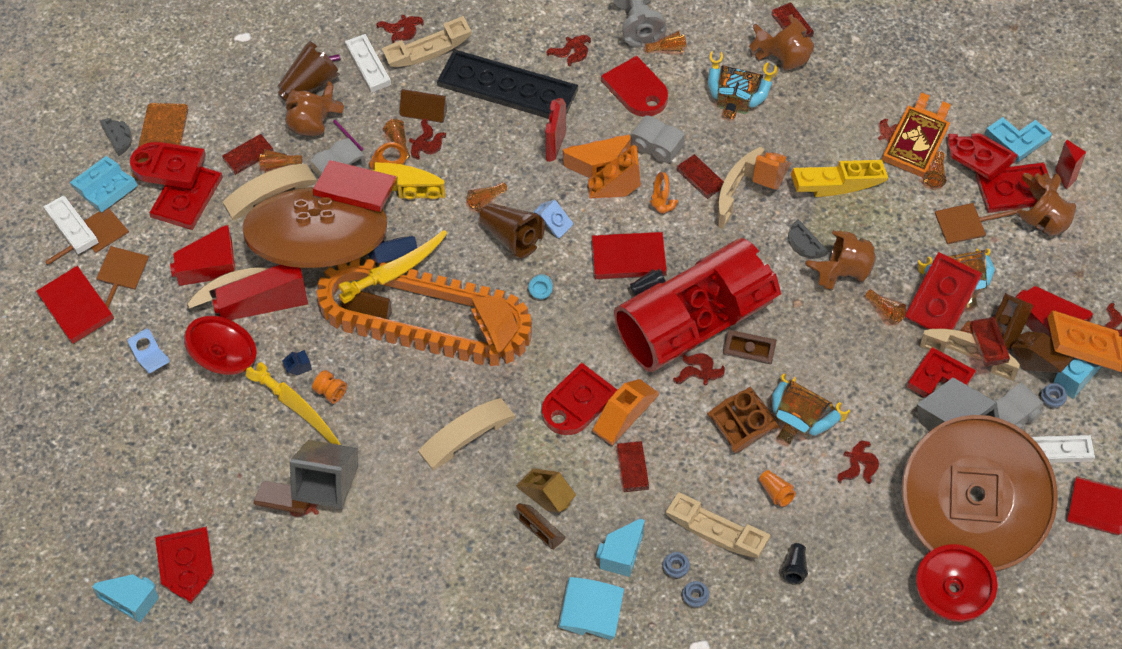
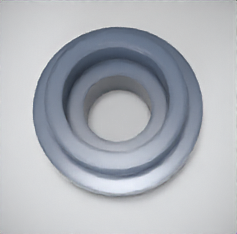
M1052 383L1043 388L1041 399L1047 406L1058 408L1065 404L1067 393L1063 386Z
M680 552L669 554L663 563L665 573L672 578L685 576L690 567L688 558ZM679 564L681 568L675 569L672 565Z
M699 581L690 582L683 589V599L691 607H702L709 600V590L706 585ZM698 593L701 597L693 598L691 594Z

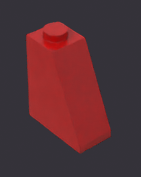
M229 225L222 226L173 253L174 263H170L172 277L177 278L179 286L212 281L224 274L236 271Z
M1037 286L1027 291L1022 290L1016 295V298L1033 304L1026 322L1032 332L1045 333L1051 338L1048 316L1052 311L1088 322L1093 317V313L1090 310Z

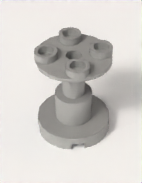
M613 0L619 8L630 10L629 17L622 25L623 36L629 45L644 47L645 43L652 41V44L664 37L667 32L665 18L661 13L650 10L646 5L651 0Z

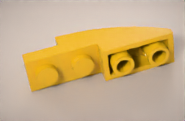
M882 160L839 161L836 167L793 168L791 172L796 192H814L815 197L851 193L888 180Z
M375 162V170L373 171L396 176V184L392 191H398L399 199L446 198L445 182L438 176L411 166Z

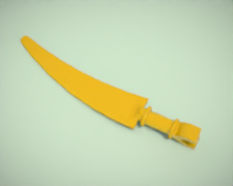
M441 231L431 240L410 253L385 265L369 270L368 276L357 282L352 281V283L343 282L339 284V289L342 291L339 294V298L345 304L351 301L356 294H359L362 289L371 285L376 286L377 282L383 285L406 273L425 259L447 235V231Z
M258 363L256 370L252 367L247 368L245 376L248 379L260 382L262 385L265 384L273 391L274 395H278L280 402L304 418L331 444L341 445L317 412L286 383H278L273 379L271 374L267 372V366L264 363Z

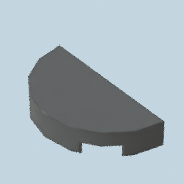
M111 118L99 120L119 157L128 150L132 143L129 126L124 121H113Z
M799 219L792 224L789 232V244L796 253L809 259L827 256L828 250Z

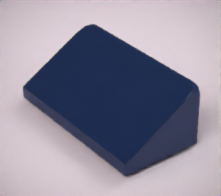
M405 236L383 241L367 255L376 263L398 259L417 249L416 239L413 236Z

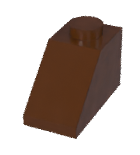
M1024 332L1011 347L1022 368L1028 371L1061 373L1074 359V357L1055 352L1052 338L1042 332Z

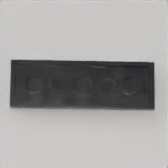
M456 49L453 50L437 80L438 87L547 119L550 116L552 100L563 98L566 103L567 115L578 92L577 84Z

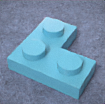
M1004 117L986 128L985 132L991 140L1018 154L1017 162L1045 144L1052 136V133L1037 120H1034L1019 131Z

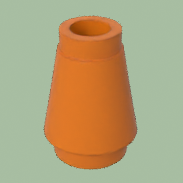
M766 470L760 475L759 482L774 504L784 507L793 501L796 495L793 485L770 470Z

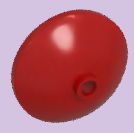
M219 316L199 317L188 325L184 334V344L189 355L200 366L211 372L235 375L245 372L255 361L257 349L253 338L242 326L229 319Z
M948 544L933 549L923 558L916 574L917 591L924 605L935 615L949 621L965 622L980 617L991 607L997 594L998 581L991 563L980 552L964 545ZM955 586L958 592H952L949 587Z

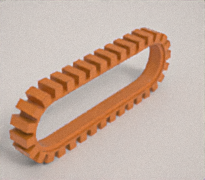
M360 258L351 261L350 266H347L346 263L336 265L337 271L330 266L324 272L325 278L320 277L318 282L317 298L325 320L329 319L330 325L337 329L342 324L344 332L353 334L356 326L360 336L367 337L369 330H371L372 338L381 341L385 333L388 343L396 344L398 337H400L401 346L410 348L414 340L417 350L425 351L427 344H429L430 353L439 355L443 347L446 357L454 358L456 351H459V360L468 362L472 354L475 364L483 365L485 358H490V366H500L499 358L501 357L506 364L513 362L514 353L520 357L526 351L525 345L529 346L531 341V315L528 314V308L524 302L519 304V298L513 294L506 299V302L512 311L518 330L505 348L497 353L493 344L489 346L488 343L340 307L334 301V294L339 288V284L367 277L370 273L369 270L377 268L374 260L366 259L364 266H361ZM410 269L407 276L404 273L383 284L473 307L475 306L471 298L474 297L505 298V291L496 289L494 296H491L490 287L481 286L479 293H477L476 284L467 282L465 289H462L461 281L452 279L450 286H448L447 277L439 275L436 282H433V274L424 272L422 278L419 279L418 270Z

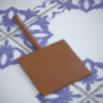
M969 203L935 211V215L946 243L952 244L986 236L981 222L1014 215L1022 209L979 217L974 204Z
M109 208L102 213L99 211L84 220L99 242L90 247L95 254L129 233V230ZM70 245L46 260L45 263L49 265L73 250V247Z
M110 246L96 280L113 284L105 302L108 308L118 286L136 289L149 256Z

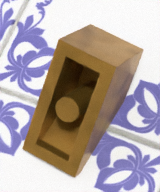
M533 468L516 485L519 490L542 508L552 512L560 513L570 506V501L576 496L561 473L556 471Z

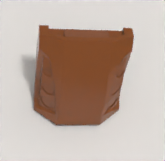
M751 386L725 399L707 413L734 453L742 451L771 430L780 428L773 415Z

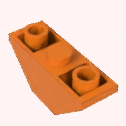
M630 134L563 149V165L570 170L591 178L631 147Z
M632 145L588 179L589 199L626 197L641 186L637 146Z
M765 152V155H757L752 182L771 189H779L791 162L786 161V156L775 152Z
M471 298L475 306L471 311L488 345L493 344L497 353L501 352L518 330L505 298Z
M641 379L624 383L608 400L593 428V432L613 446L659 396V392Z

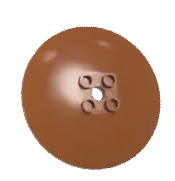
M314 187L299 188L273 195L252 208L244 219L243 236L248 247L255 254L268 261L300 268L328 267L356 260L374 250L386 235L387 217L383 209L381 212L334 201L328 197L314 196Z
M967 415L943 422L929 431L917 443L904 468L901 487L904 512L915 536L929 552L937 547L948 544L968 546L985 556L994 570L998 571L1012 567L1027 559L1041 546L1052 528L1058 501L1056 478L1052 466L1038 443L1021 428L1008 421L993 416ZM973 487L979 488L982 492V499L979 502L974 501L970 496V490Z

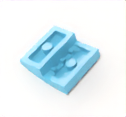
M107 156L70 182L71 186L101 213L138 186L133 177L123 172L119 164Z
M568 578L558 627L580 635H584L587 632L612 640L616 634L624 588L595 580Z

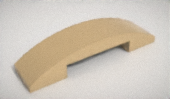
M464 16L444 23V30L404 45L401 40L383 47L382 51L389 66L400 67L418 64L436 58L457 47L472 35V31Z
M759 147L741 158L724 180L718 206L719 228H724L733 213L734 198L732 196L743 177L746 176L753 179L757 155H764V148Z
M307 164L281 167L262 174L242 185L223 201V205L234 221L247 215L253 208V205L291 188H306L317 183V180Z
M248 268L224 274L199 289L187 302V306L192 308L211 301L210 290L269 268Z
M929 329L923 333L920 344L921 348L930 350L933 347L943 353L948 348L992 364L990 373L1012 381L1016 378L1020 367L1018 361L1004 349L982 337L951 329Z
M501 398L486 402L459 416L438 431L418 450L419 454L434 471L454 458L453 452L491 428L495 431L515 419L516 416Z
M680 492L677 493L666 511L668 517L693 534L714 545L741 555L759 558L771 538L770 534L749 524L744 528L701 508V502Z

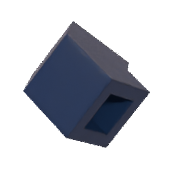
M305 350L298 353L292 351L282 360L287 373L298 376L312 370Z

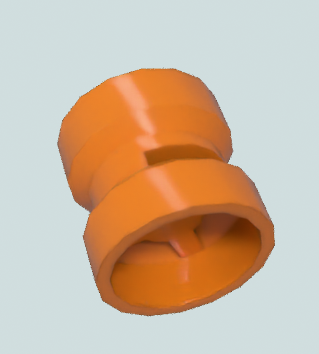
M323 370L315 378L312 390L319 395H325L326 400L335 404L345 394L347 383L341 379H335L332 373Z

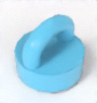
M545 274L535 275L529 283V292L536 299L547 298L553 290L551 278Z

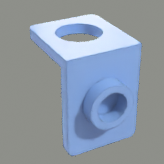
M556 200L541 203L533 211V213H537L544 219L545 224L556 238H561L573 225L571 219Z
M148 328L127 339L136 360L148 373L170 362L169 358L159 349ZM141 338L149 340V346L145 350H138L136 347L137 341Z

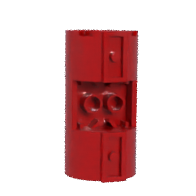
M738 238L696 262L695 266L663 284L658 283L615 307L614 320L617 330L635 361L646 371L654 372L694 349L701 342L773 303V299L782 293L776 273L772 272L769 264L764 265L762 260L756 255L760 251L750 241Z

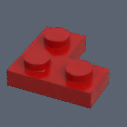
M932 347L909 380L907 388L927 397L935 391L940 382L946 383L952 378L968 386L976 370Z

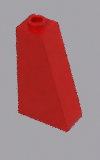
M281 264L215 289L217 299H213L215 314L220 313L221 317L229 320L308 305L301 268Z

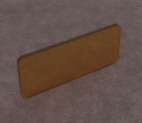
M173 103L148 104L138 147L149 142L181 145L188 115V106L186 104ZM143 158L138 160V162H145L148 159ZM132 173V177L135 179V181H141L138 178H136Z

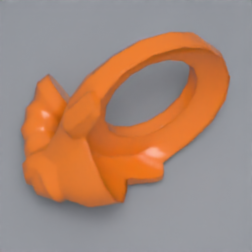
M385 143L374 152L368 164L369 168L375 170V162L404 164L406 151L398 143ZM390 147L397 148L401 156L395 161L386 160L383 156L384 150Z
M659 172L655 178L654 194L651 196L652 200H650V203L656 208V211L665 214L675 209L678 200H668L669 204H666L669 195V178L665 172ZM663 179H665L664 190L661 191V184Z

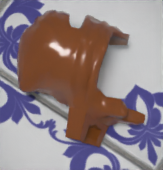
M792 14L788 16L791 24L774 37L762 30L757 24H754L753 29L756 33V38L749 45L753 52L760 47L761 50L755 54L758 60L773 54V56L780 60L785 71L802 66L808 62L814 52V43L811 38H804L807 29Z
M327 82L322 96L307 91L291 89L286 100L287 113L285 123L291 131L304 136L322 135L325 131L323 122L327 117V113H343V102L332 98L334 87L332 82Z
M1024 173L1022 179L1029 186L1038 202L1029 211L1019 210L1017 216L1026 221L1027 224L1042 230L1048 236H1056L1068 230L1075 216L1076 204L1067 202L1059 196L1057 189L1061 182L1060 176L1055 174L1050 178L1048 174L1041 176L1037 173L1033 177L1029 173Z
M833 230L832 234L837 238L833 246L831 260L820 262L807 260L805 262L807 267L820 273L819 285L824 286L825 289L833 290L839 276L855 277L858 282L865 281L876 261L875 248L872 242L864 238L858 240L853 233Z

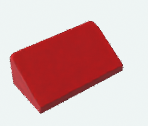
M1066 140L1055 169L1065 189H1068L1077 180L1086 155L1085 150L1069 140Z

